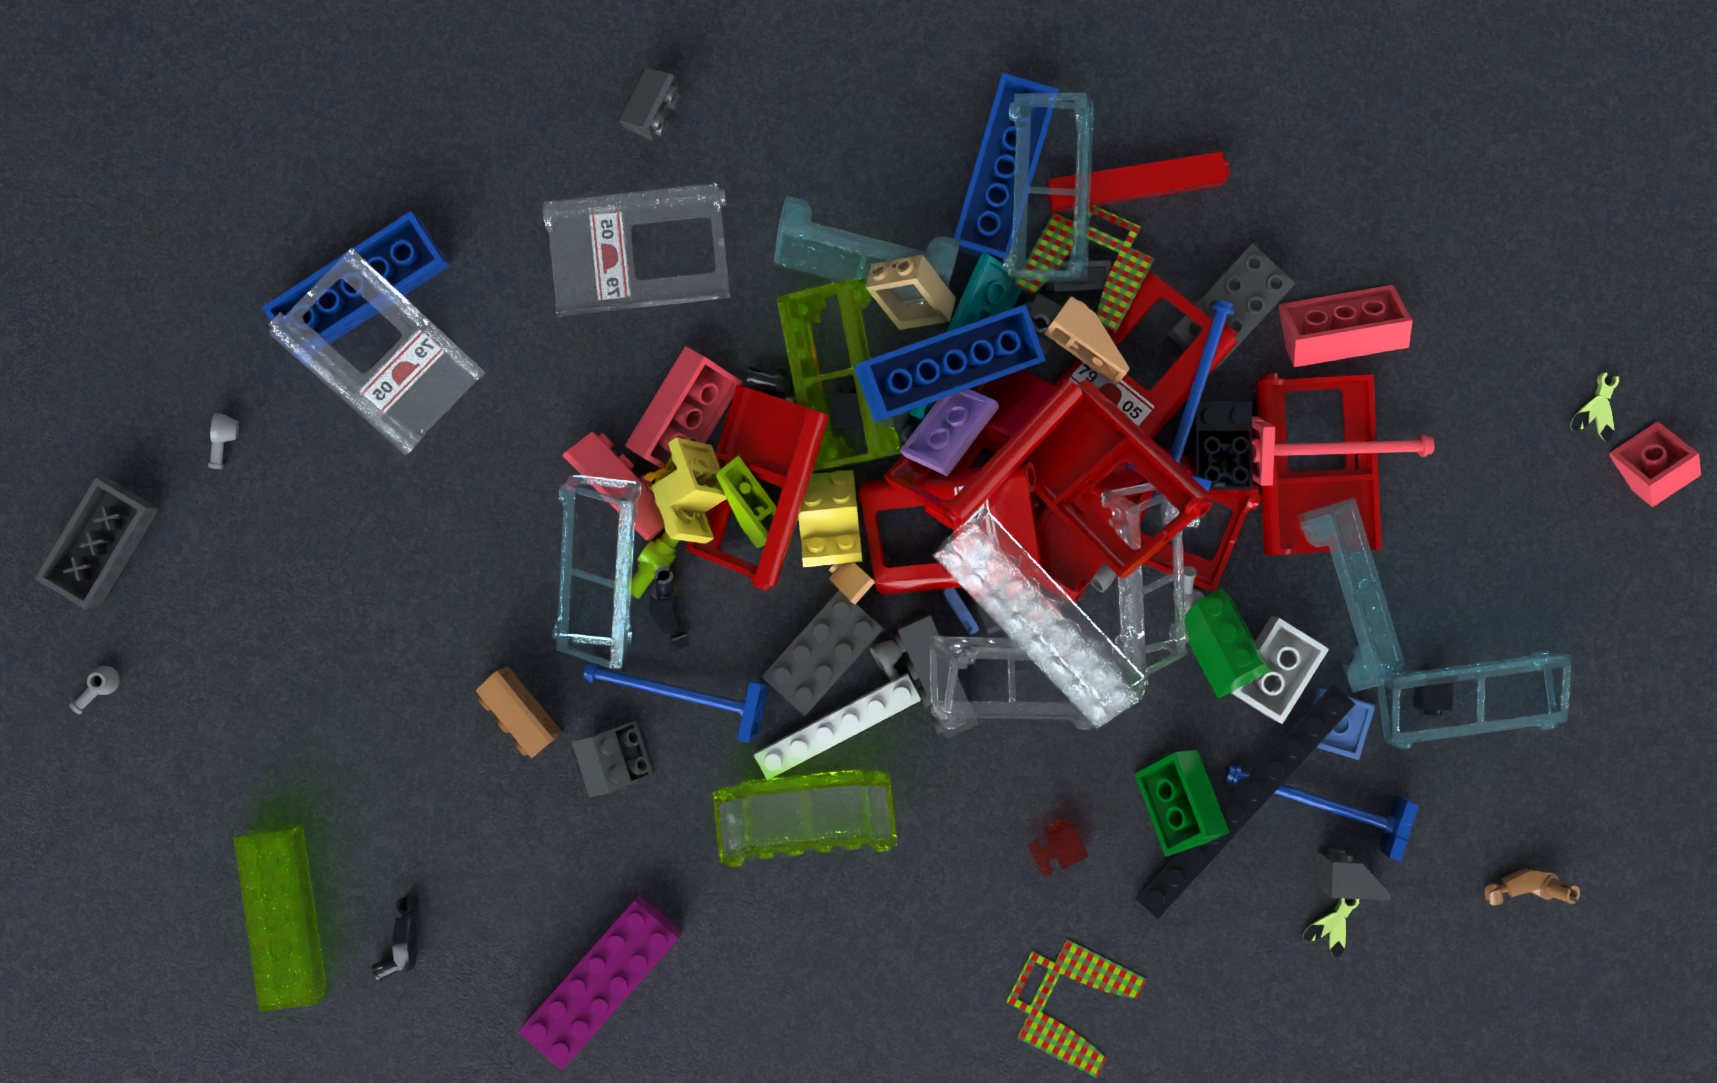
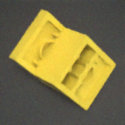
M676 437L668 444L672 453V461L677 466V470L651 486L655 495V503L660 509L664 520V528L670 539L706 544L714 539L705 512L727 499L715 475L721 468L712 445Z
M853 470L812 473L798 516L803 567L862 562Z

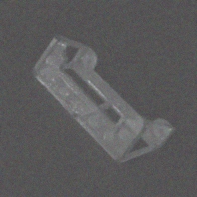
M1150 483L1101 492L1102 507H1110L1113 513V519H1109V525L1115 528L1116 533L1135 550L1141 548L1140 511L1166 501V505L1171 511V521L1179 514V510L1162 494L1140 504H1135L1123 497L1157 490ZM1182 530L1172 538L1173 573L1143 587L1142 565L1125 578L1118 577L1121 635L1115 636L1117 644L1109 645L1110 659L1135 679L1147 677L1187 655L1186 644L1189 641V636L1185 623ZM1174 580L1175 622L1170 626V640L1145 645L1143 596ZM1166 649L1172 654L1146 668V653Z
M931 636L929 647L931 715L944 728L958 729L959 726L966 724V719H1069L1075 723V727L1082 730H1091L1092 727H1104L1117 660L1090 640ZM937 655L950 666L945 701H938ZM975 659H1008L1009 701H953L958 669H967V665L974 664ZM1015 659L1076 661L1083 666L1084 702H1016ZM1090 667L1106 672L1099 710L1091 702Z

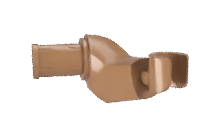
M1527 868L1501 878L1502 885L1490 883L1485 887V900H1489L1491 905L1502 904L1503 893L1506 892L1511 897L1530 892L1546 900L1558 898L1570 904L1576 903L1575 900L1578 901L1580 896L1578 886L1560 881L1554 873Z

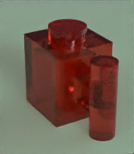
M1060 820L1048 827L1049 831L1045 832L1044 835L1049 846L1042 849L1038 840L1027 844L1043 876L1053 872L1049 861L1055 858L1061 868L1065 869L1088 857L1070 820L1067 822Z

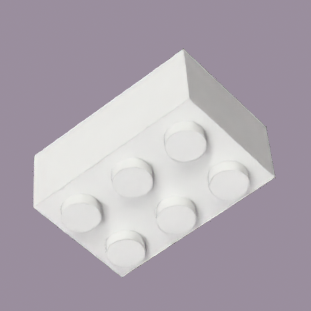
M1271 616L1255 641L1271 671L1231 692V694L1274 721L1283 724L1329 649L1282 619Z

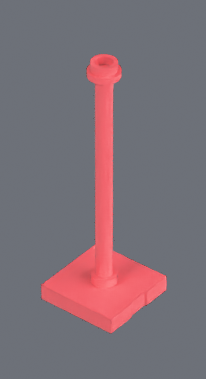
M1252 416L1253 480L1261 486L1273 485L1274 456L1418 452L1420 457H1426L1434 452V440L1427 435H1419L1417 440L1275 444V426L1266 423L1258 416Z

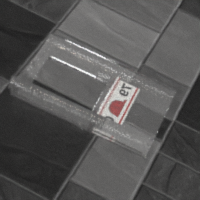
M718 183L543 202L544 222L550 241L556 317L731 298L721 206H727L725 188L719 189ZM704 217L711 220L716 264L714 272L642 281L636 279L631 228L634 225Z
M352 248L286 315L280 312L268 324L272 328L269 334L404 455H407L451 406L486 373ZM338 279H343L351 285L402 334V337L366 373L358 371L303 320V315Z

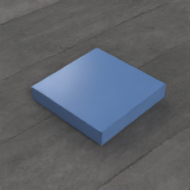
M1318 687L1313 705L1327 690ZM1348 697L1355 703V706L1316 748L1359 760L1376 705Z

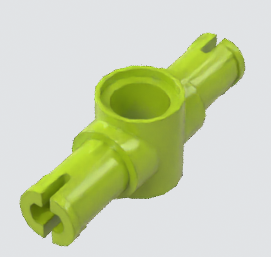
M666 531L660 539L658 537L655 541L652 539L637 560L640 562L638 564L639 569L625 590L639 599L653 581L655 571L660 567L669 568L676 558L674 554L676 552L675 547L680 540L670 539Z

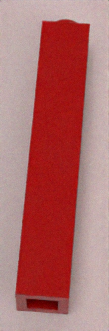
M1216 152L1048 179L1046 192L1050 213L1218 187L1227 181V177L1230 175L1228 160L1223 158V152Z

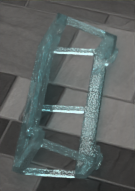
M1087 93L1015 94L1014 102H1010L1009 119L1014 121L1017 127L1012 247L1009 253L1004 254L1003 267L1004 271H1008V276L1012 279L1087 282L1094 103ZM1049 100H1075V101H1074V102H1061V101H1049ZM1033 106L1075 109L1077 128L1075 189L1029 186L1031 112ZM1029 193L1075 196L1073 248H1071L1068 261V271L1026 270Z
M786 196L778 225L774 256L775 265L865 288L871 264L884 262L882 260L890 261L923 254L945 285L949 286L960 240L937 237L930 242L927 252L812 223V211L809 204L804 200ZM832 247L844 249V250H847V251L835 249V248H832ZM914 284L895 287L903 298L922 296Z
M569 475L565 484L560 485L559 502H564L558 622H554L552 638L557 639L556 650L608 668L622 670L631 647L632 633H629L630 625L628 623L634 529L638 512L636 510V498H640L641 482ZM590 484L626 489L621 498H616L579 487V485ZM576 493L620 507L615 581L572 567ZM572 575L614 588L612 639L569 634ZM572 642L611 646V658L609 661L571 648L570 646Z
M1355 498L1297 514L1306 540L1317 547L1329 545L1359 644L1358 647L1353 648L1354 656L1349 664L1343 665L1352 693L1383 685L1406 665Z
M1546 650L1533 652V655H1524V657L1431 670L1403 671V673L1392 674V672L1375 673L1384 741L1395 745V749L1412 748L1415 742L1538 726L1540 730L1557 728V723L1567 722L1571 675L1570 654ZM1563 667L1561 709H1558L1556 707L1552 669ZM1544 670L1549 713L1484 722L1485 679L1487 677ZM1478 679L1477 717L1475 723L1399 733L1401 689ZM1385 687L1393 690L1392 731L1390 730Z

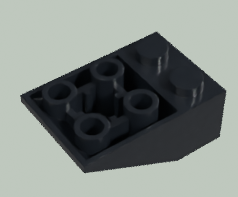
M1252 401L1199 402L1186 442V448L1192 474L1212 481L1209 490H1253Z

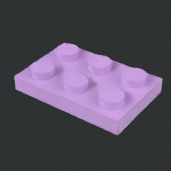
M969 389L940 399L935 403L900 451L904 457L948 476L998 410L999 406L995 400Z

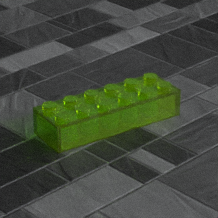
M303 824L244 832L234 837L259 1012L318 1004L328 994Z

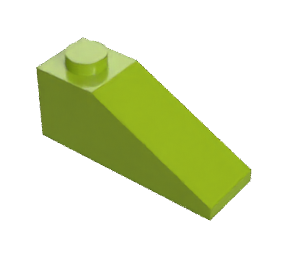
M737 456L716 472L715 475L739 525L755 547L759 548L765 546L777 507L742 459Z

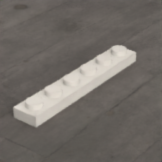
M906 673L756 751L754 757L766 779L769 780L921 701V696L909 674Z

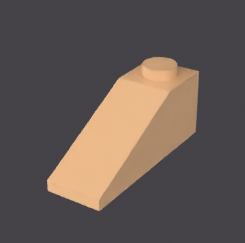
M1071 296L1044 334L1117 385L1129 371V366L1096 313L1090 310L1086 304L1077 301Z
M855 562L833 564L829 569L832 573L829 580L854 604L875 583L874 579Z

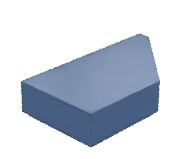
M954 588L943 589L942 593L968 634L972 635L980 629Z

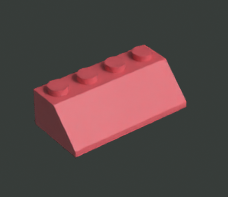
M1394 285L1279 304L1285 349L1294 367L1409 348L1412 318Z
M685 346L625 446L656 466L665 468L672 455L668 443L678 437L682 439L694 438L696 442L705 444L733 399L737 385H741L743 381L708 358Z
M591 432L568 449L562 456L645 540L654 539L664 529V520L660 509L655 503L654 492L647 489L653 483L644 479V474L639 477L632 470L635 465L624 454L618 456L611 449L614 443L604 433L598 436L596 433Z

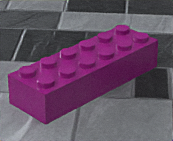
M638 894L524 1022L518 1033L562 1071L678 941L682 931L641 894Z

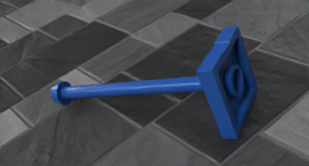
M1219 299L1216 300L1215 305L1213 304L1211 308L1216 310L1170 452V456L1178 464L1180 463L1227 315L1234 314V304ZM1128 464L1127 468L1137 471L1133 466ZM1189 473L1209 492L1212 481Z
M593 661V663L587 662L583 673V679L588 680L589 683H595L596 679L738 712L742 719L737 740L747 743L758 738L770 686L763 679L751 681L746 699L738 701L599 668V662Z
M1230 764L1226 781L1231 782L1230 785L1236 786L1237 782L1243 783L1250 773L1241 771L1242 766L1236 764V766ZM1284 784L1274 792V794L1382 828L1384 836L1379 850L1389 858L1400 862L1419 807L1417 803L1410 799L1396 795L1391 814L1386 818Z

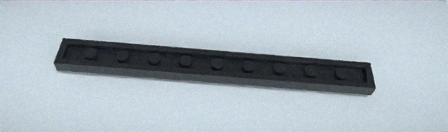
M1332 685L1221 805L1220 809L1229 833L1209 843L1177 853L1136 900L1158 919L1355 706V703L1335 685Z

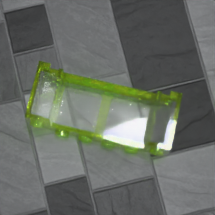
M868 769L771 778L769 780H751L739 782L738 786L717 787L712 792L719 863H727V867L742 866L745 864L744 860L758 854V858L764 859L775 857L776 852L787 851V855L793 856L804 854L805 849L816 848L818 853L833 851L834 846H845L847 850L862 848L863 843H867L869 847H874L875 852L889 851L892 849L891 846L897 845L889 770L868 772Z

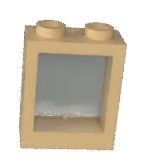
M923 254L871 264L865 288L899 330L950 322L956 298Z

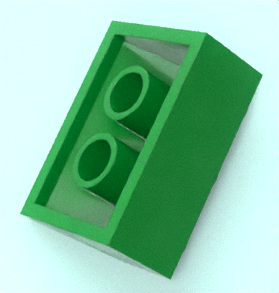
M1223 588L1196 602L1178 622L1218 699L1271 671L1231 596Z
M1198 750L1174 752L1134 774L1165 856L1209 843L1229 833Z

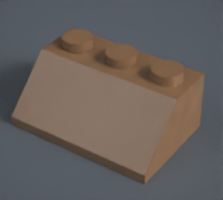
M508 666L494 672L476 690L479 694L477 698L479 703L487 711H493L498 717L496 720L498 726L505 733L510 732L517 740L515 746L524 756L529 755L533 758L563 734L561 729Z

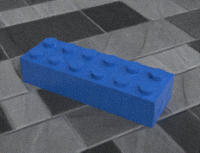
M1002 73L951 249L980 257L981 253H986L1003 264H1007L1059 89Z
M410 211L267 303L262 309L295 358L306 360L450 267V264L421 219Z
M1025 304L863 361L855 365L854 369L872 419L876 423L1029 368L1046 360Z

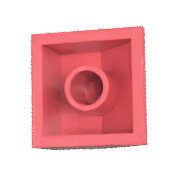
M1658 421L1609 453L1612 461L1632 491L1651 507H1654L1701 476L1699 453Z

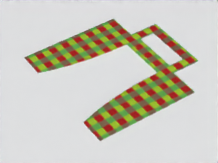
M1097 206L1087 207L1078 224L1053 213L1014 285L1035 294L1055 273L1081 235L1119 253L1106 281L1097 311V317L1102 325L1117 332L1155 259L1131 248L1141 226ZM1092 214L1129 230L1130 232L1125 241L1123 242L1088 226L1087 223Z
M1068 939L1056 962L1032 951L1006 1003L1029 1014L1017 1038L1097 1078L1107 1058L1073 1030L1042 1013L1060 974L1090 987L1134 999L1138 998L1147 979ZM1035 963H1038L1048 968V971L1031 1005L1019 1000L1018 997Z

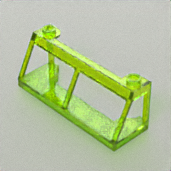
M867 279L844 280L776 297L797 404L828 414L822 381L847 375L854 376L868 453L856 456L855 449H851L846 445L843 436L833 438L829 419L813 471L850 466L902 454L900 451V439L896 431L890 426H883V421L874 423L854 369L855 365L870 359L860 310L866 308L870 303L871 294L865 288ZM837 295L852 367L821 375L811 324L820 322L821 310L827 307L825 298Z

